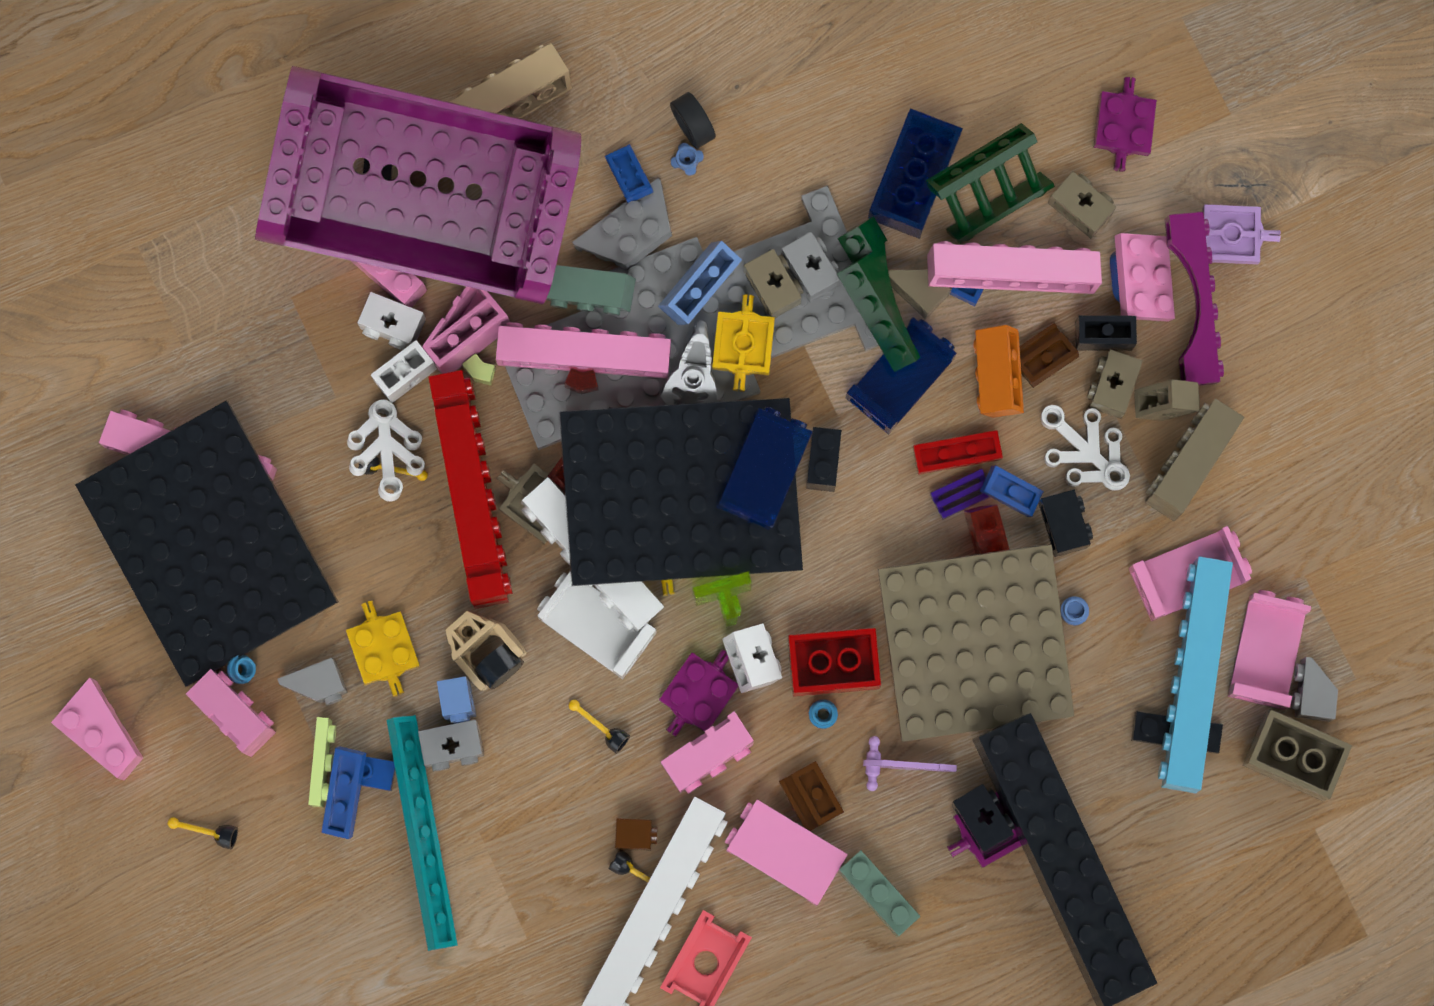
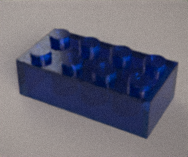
M910 108L869 209L868 219L874 216L877 223L920 239L937 198L929 190L926 180L949 167L963 128Z

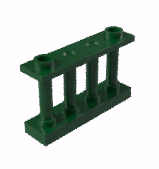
M1022 123L926 180L931 192L940 200L946 198L956 222L946 228V230L959 244L971 240L976 234L1032 200L1042 197L1047 191L1055 187L1054 183L1042 172H1036L1028 149L1038 141L1035 134ZM1018 155L1027 180L1013 188L1004 163ZM994 169L1003 194L989 202L980 178ZM970 184L979 209L965 216L956 192Z

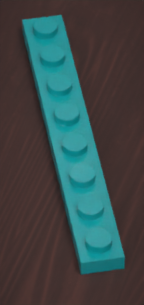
M416 715L393 717L386 721L428 951L458 946Z

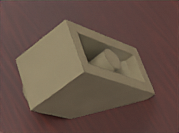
M928 270L889 271L892 288L925 319L950 294V287L928 286Z

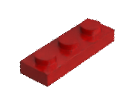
M998 430L913 445L918 475L1003 459Z

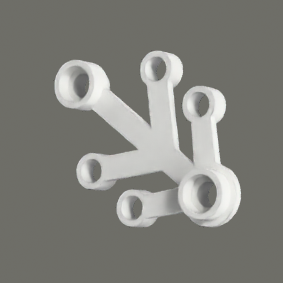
M378 400L369 408V419L357 431H352L349 434L347 445L352 450L362 449L365 438L377 427L379 437L361 455L352 458L349 470L355 476L363 475L368 464L380 453L383 479L380 482L378 493L385 501H395L401 495L403 484L399 478L395 477L393 454L406 464V470L409 474L413 476L420 475L423 472L425 462L421 457L414 456L407 449L417 450L421 445L422 436L419 432L412 431L396 418L397 410L390 401ZM378 413H384L387 417H381ZM390 428L404 438V446L391 437ZM352 438H358L361 442L354 443ZM415 438L417 443H411L408 439ZM359 463L363 466V468L358 469L354 466V464ZM417 463L420 468H413L411 464ZM385 489L393 490L394 494L387 493Z
M1047 406L1040 417L1042 425L1047 429H1056L1078 451L1050 449L1044 457L1046 465L1057 467L1060 463H1093L1100 471L1082 472L1077 468L1070 469L1065 476L1066 483L1069 486L1076 487L1081 483L1102 482L1110 490L1117 491L1123 489L1129 482L1130 473L1128 468L1120 462L1121 431L1117 428H1110L1104 434V441L1109 445L1108 462L1100 454L1099 422L1101 414L1097 409H1088L1083 415V422L1087 425V441H1085L1064 421L1065 415L1059 406ZM1054 414L1057 421L1055 423L1048 422L1047 415ZM1087 414H1095L1097 421L1090 422L1087 419ZM1111 432L1116 433L1118 440L1115 442L1110 441L1108 434ZM1049 454H1056L1059 459L1058 462L1052 463L1048 458ZM1071 473L1079 475L1080 479L1078 482L1070 480L1069 476ZM1110 473H1118L1120 476L1119 481L1111 480Z

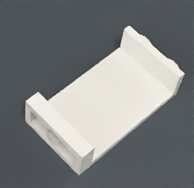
M570 572L568 575L563 573L554 585L557 590L552 597L546 596L538 606L537 610L540 611L538 614L539 620L621 679H624L656 635V629L646 623L637 632L633 628L627 630L618 620L620 613L614 607L609 609L598 597L601 594L600 591L588 585L571 587Z

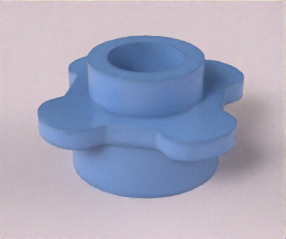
M682 143L678 147L676 157L671 159V165L673 168L684 170L686 175L692 176L696 173L698 163L703 161L704 155L702 151H696L695 148L687 143ZM689 157L690 161L686 162L684 159Z

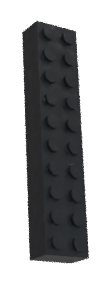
M1032 714L1022 715L973 738V743L1006 813L1015 826V833L1096 1006H1113L1158 984Z

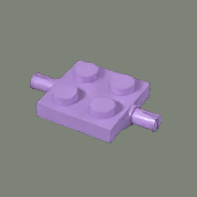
M1204 204L1202 208L1204 219L1209 221L1210 233L1209 236H1206L1207 247H1211L1212 263L1258 265L1260 263V248L1263 241L1280 242V230L1263 229L1261 207Z

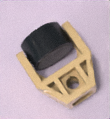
M466 611L445 630L448 643L452 649V659L480 691H485L488 687L495 689L513 676L524 663L521 658L527 652L507 626L478 612ZM471 628L473 629L472 636L470 635ZM492 635L501 637L505 643L492 651L475 667L472 664L471 653Z

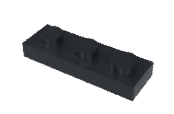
M1136 711L1131 741L1162 745L1164 734L1169 733L1171 722L1166 721L1165 715ZM1210 723L1207 745L1208 753L1219 754L1223 724Z

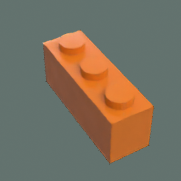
M1002 325L975 330L976 339L973 346L977 355L978 365L975 369V376L979 383L977 405L981 414L996 418L1024 413L1018 329Z

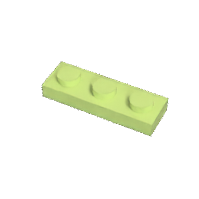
M317 717L308 803L312 807H324V802L327 801L329 784L326 783L327 772L332 771L333 755L329 754L330 743H335L336 725H332V720L329 718Z

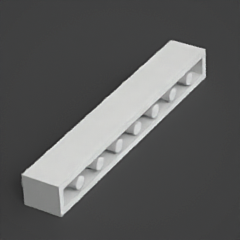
M697 797L693 798L582 1006H630L625 1001L630 992L637 993L644 978L639 975L644 966L651 967L658 953L653 950L657 941L660 939L664 942L672 927L668 924L673 913L676 915L680 913L686 899L682 898L686 887L692 889L700 875V873L696 872L700 861L707 862L714 849L710 846L714 835L720 837L728 823L723 820L726 813Z

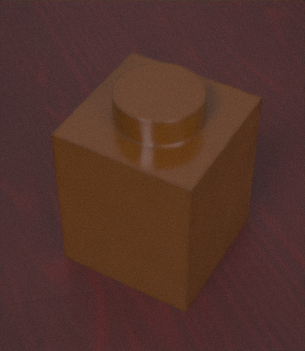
M616 818L615 848L651 851V844H657L658 827L652 826V820Z

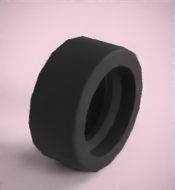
M687 92L670 103L671 111L678 125L693 147L698 149L715 139L714 128L704 109L692 93Z

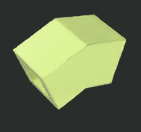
M476 353L462 364L473 381L492 385L496 370L495 365L482 362Z

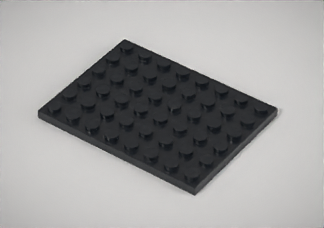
M790 398L559 412L571 587L803 570Z
M227 400L75 484L185 687L199 681L210 669L213 671L219 670L228 665L231 658L246 655L339 603Z

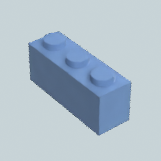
M723 241L711 242L658 307L676 324H689L742 259Z

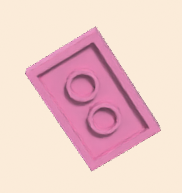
M1128 233L1115 235L1121 316H1136V320L1167 322L1174 320L1170 254L1166 236Z

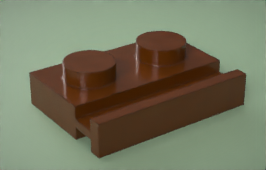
M1053 323L1020 345L1021 374L1034 388L1077 359L1079 352L1063 332H1060L1057 325Z
M816 761L779 781L802 826L808 831L844 813Z

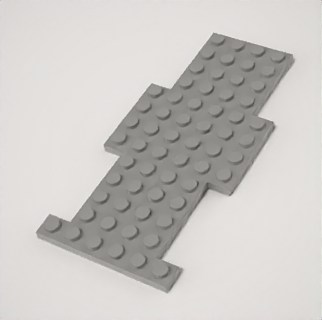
M826 186L801 196L811 222L734 252L742 261L689 324H676L658 305L703 253L697 237L646 256L628 270L618 267L608 271L624 273L636 278L630 312L620 311V315L617 316L605 314L601 308H594L593 312L581 311L550 323L548 326H551L552 330L563 331L564 327L579 328L580 332L591 333L593 329H602L609 331V334L620 335L622 331L637 333L638 337H648L649 334L654 333L663 334L666 336L665 339H671L670 375L679 366L685 347L692 337L693 326L700 320L705 321L708 327L707 335L711 350L710 372L713 374L716 383L717 402L741 401L760 393V388L754 374L746 375L744 392H740L741 381H739L737 392L733 391L735 374L729 371L712 370L718 312L734 313L741 311L742 295L748 294L747 306L749 304V295H753V312L760 316H768L743 272L744 264L772 249L779 256L783 247L812 232L815 238L820 237L827 248L825 255L830 262L835 261L841 271L852 263L837 239L847 231L829 188ZM810 261L808 269L813 267L815 271L818 270V263L814 265ZM790 269L787 270L791 280L795 279ZM772 278L770 279V285H775L776 288H779L780 281L775 282ZM840 281L839 287L811 303L803 292L800 305L775 318L771 359L853 326L856 328L865 351L879 345ZM505 366L538 450L561 442L559 412L608 409L609 407L629 408L669 405L661 398L666 378ZM678 387L673 388L674 391L682 395V399L675 400L678 405L699 403L696 401V398L708 395L706 392L695 394V392L688 390L684 392Z

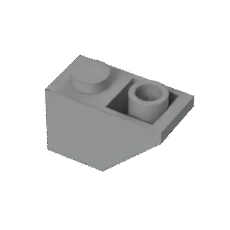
M1305 657L1300 660V664H1296L1294 680L1298 681L1297 692L1293 693L1291 708L1295 710V717L1327 722L1335 720L1338 689L1313 658Z

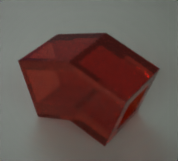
M571 368L564 383L565 388L579 394L599 390L594 370L580 372Z

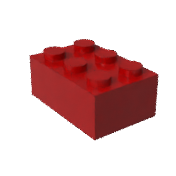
M876 628L788 635L793 697L880 689L881 679Z

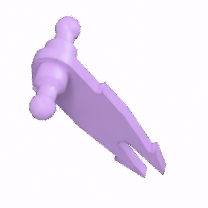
M877 736L870 737V750L866 753V760H863V766L866 767L865 773L868 776L866 787L869 791H875L878 787L877 776L880 775V768L942 772L957 771V765L881 760V753L878 751L880 739Z

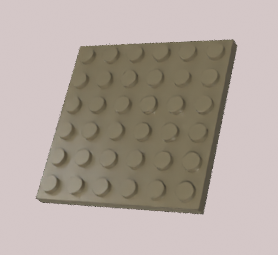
M1051 544L878 569L902 742L997 728L1029 713L1032 714L1035 722L1074 717Z

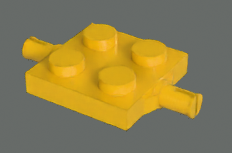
M748 294L742 295L741 311L734 313L718 312L712 370L729 371L735 374L733 391L737 392L739 381H741L740 392L745 391L746 375H769L775 317L760 316L754 313V296L749 295V304L747 306Z
M368 601L371 613H369L366 602L361 604L366 621L359 626L347 629L346 633L364 686L377 681H388L392 697L398 696L395 685L399 695L404 693L399 677L406 671L420 667L401 611L388 616H377L373 601Z

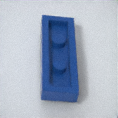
M341 746L335 748L321 833L345 839L353 837L366 752Z

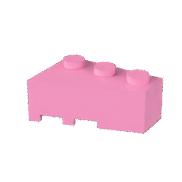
M735 711L729 714L726 720L715 727H710L703 735L692 742L690 741L661 761V765L680 793L684 790L688 794L703 785L700 781L709 774L714 778L727 769L725 763L733 758L738 762L751 753L749 748L753 746L754 740Z

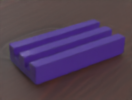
M982 469L930 493L942 520L990 498L983 493L947 511L943 508V506L981 489L986 479ZM979 479L980 481L941 501L938 498L973 480Z

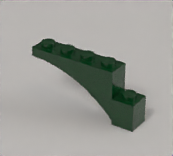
M873 216L837 238L852 262L838 272L837 276L892 369L896 372L917 361L920 355L904 325L892 290L885 242L888 240Z

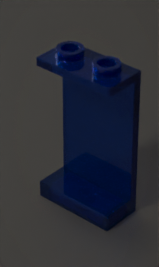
M912 317L906 328L920 355L917 361L894 372L883 354L858 384L853 385L846 393L845 399L888 435L952 363L957 354L954 351V345L946 338L942 337L939 339L933 334V328L923 319L918 321Z
M765 407L764 410L759 408L755 411L753 424L724 493L719 497L715 507L769 530L774 526L813 431L806 429V423L791 418V421L785 420L780 417L781 413L779 411Z

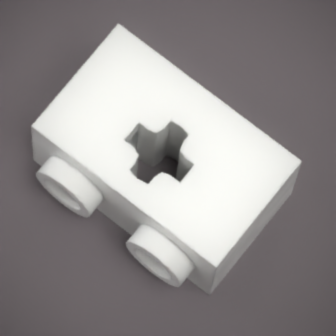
M370 292L357 323L360 329L363 330L362 334L375 340L382 337L389 340V345L404 350L405 347H408L418 339L426 318L421 311ZM394 319L397 325H390L387 328L385 321L391 322Z
M416 340L373 372L371 377L388 400L393 403L437 370V368Z
M764 624L732 632L722 639L741 693L771 685L782 679L781 665L779 660L775 658L771 647V636L765 630Z

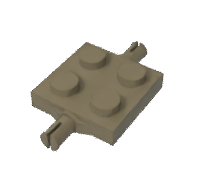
M535 464L518 480L503 470L501 475L497 477V480L510 490L507 499L500 506L499 510L543 544H546L547 540L540 532L543 527L536 520L532 523L523 514L521 509L524 506L521 502L546 478H549L565 495L564 486Z

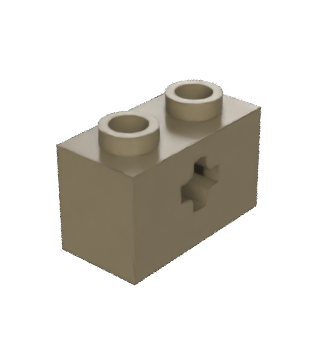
M1073 171L1051 195L1048 202L1050 206L1090 239L1113 215L1116 206L1113 205L1114 201L1109 195L1104 192L1099 193L1092 187V183L1087 177L1082 174L1077 175ZM1087 200L1089 202L1088 205L1085 204L1083 207L1079 205V202Z
M774 249L744 264L743 272L768 316L776 318L801 304L803 290L797 279L791 280L787 273L789 266L782 254L778 256ZM773 278L775 282L780 281V287L776 288L775 285H770V279Z
M1111 349L1106 357L1101 356L1096 368V372L1100 373L1098 382H1092L1087 398L1091 399L1089 408H1094L1099 412L1122 419L1126 413L1143 360ZM1111 378L1116 379L1117 386L1115 389L1110 388L1111 382L1109 381Z
M1171 379L1134 390L1135 416L1139 419L1164 421L1200 411L1197 382Z

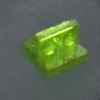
M749 571L693 587L695 605L699 606L718 600L726 627L736 625L738 616H741V607L737 594L751 591L752 581Z

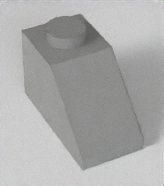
M333 658L278 678L279 684L284 688L316 702H325L326 705L341 701V695L348 693L338 665Z

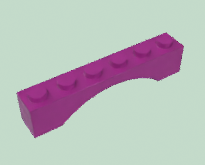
M1203 212L1168 215L1165 218L1167 247L1178 257L1186 269L1195 296L1193 332L1186 349L1179 358L1181 381L1197 382L1198 386L1217 384L1220 382V377L1224 376V366L1222 360H1218L1217 349L1221 348V337L1219 332H1215L1214 321L1218 320L1217 304L1212 302L1211 293L1215 292V279L1209 273V264H1212L1211 247H1207L1206 236H1209L1210 233L1209 221L1204 219Z

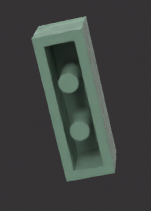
M556 265L552 285L546 300L551 302L550 306L567 309L568 304L577 305V310L593 312L594 308H601L605 314L619 316L620 311H631L636 278L624 273Z
M861 850L838 870L841 876L896 937H899L921 917Z

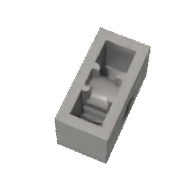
M812 232L783 247L781 251L791 273L799 282L810 303L840 285V279L837 276V273L840 272L838 265L835 261L830 262L825 255L827 248L820 237L815 238ZM810 261L814 265L818 263V270L815 271L813 267L808 269V263Z
M476 720L418 731L424 766L427 768L432 767L433 771L449 769V763L461 761V766L475 764L479 762L478 757L484 756L479 725ZM451 739L460 745V747L455 748L454 754L444 749L445 746L449 745V740Z

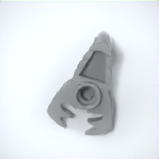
M700 320L693 326L692 337L685 347L679 366L671 372L664 384L661 398L669 405H678L675 400L682 399V395L673 390L674 387H678L684 392L687 390L692 391L695 394L708 393L707 396L696 398V401L699 403L717 402L716 383L713 374L710 372L711 350L707 335L708 327L705 321Z

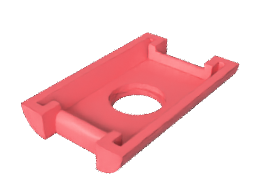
M704 910L660 988L670 994L676 989L700 1003L699 1006H714L752 937L741 931L736 936L712 922L715 916ZM702 951L712 952L718 960L716 970L708 975L699 973L694 965L696 956Z

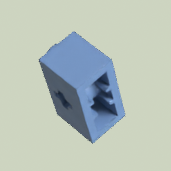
M466 676L437 681L442 716L447 721L456 724L470 721L471 717H476L471 682Z

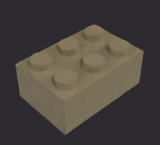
M1269 710L1264 713L1242 766L1316 799L1326 801L1332 797L1352 745L1276 711Z

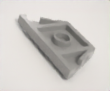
M657 178L650 183L653 193L629 203L626 201L574 240L572 243L575 249L581 252L585 250L595 254L596 258L612 261L615 265L628 270L671 238L672 231L661 180Z

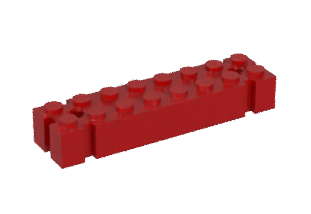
M463 370L428 376L470 602L475 609L509 603L508 595L513 594L508 573L503 574V567L508 565L505 550L502 545H498L497 539L502 538V533L497 516L493 517L492 511L497 510L494 493H492V489H487V483L492 481L489 466H487L486 460L482 461L481 457L486 455L484 440L481 433L476 431V428L481 427L479 413L476 405L471 406V401L476 400L473 383L470 377L465 378Z

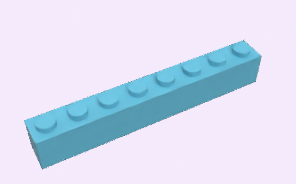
M1199 556L1188 567L1186 579L1191 581L1189 592L1184 594L1182 606L1183 609H1187L1186 618L1181 620L1178 633L1179 637H1183L1182 646L1177 648L1174 664L1179 665L1178 674L1173 676L1170 693L1175 694L1173 705L1169 704L1166 721L1171 722L1169 733L1164 734L1162 750L1166 751L1165 762L1161 761L1158 771V779H1162V788L1196 794L1202 787L1233 562Z

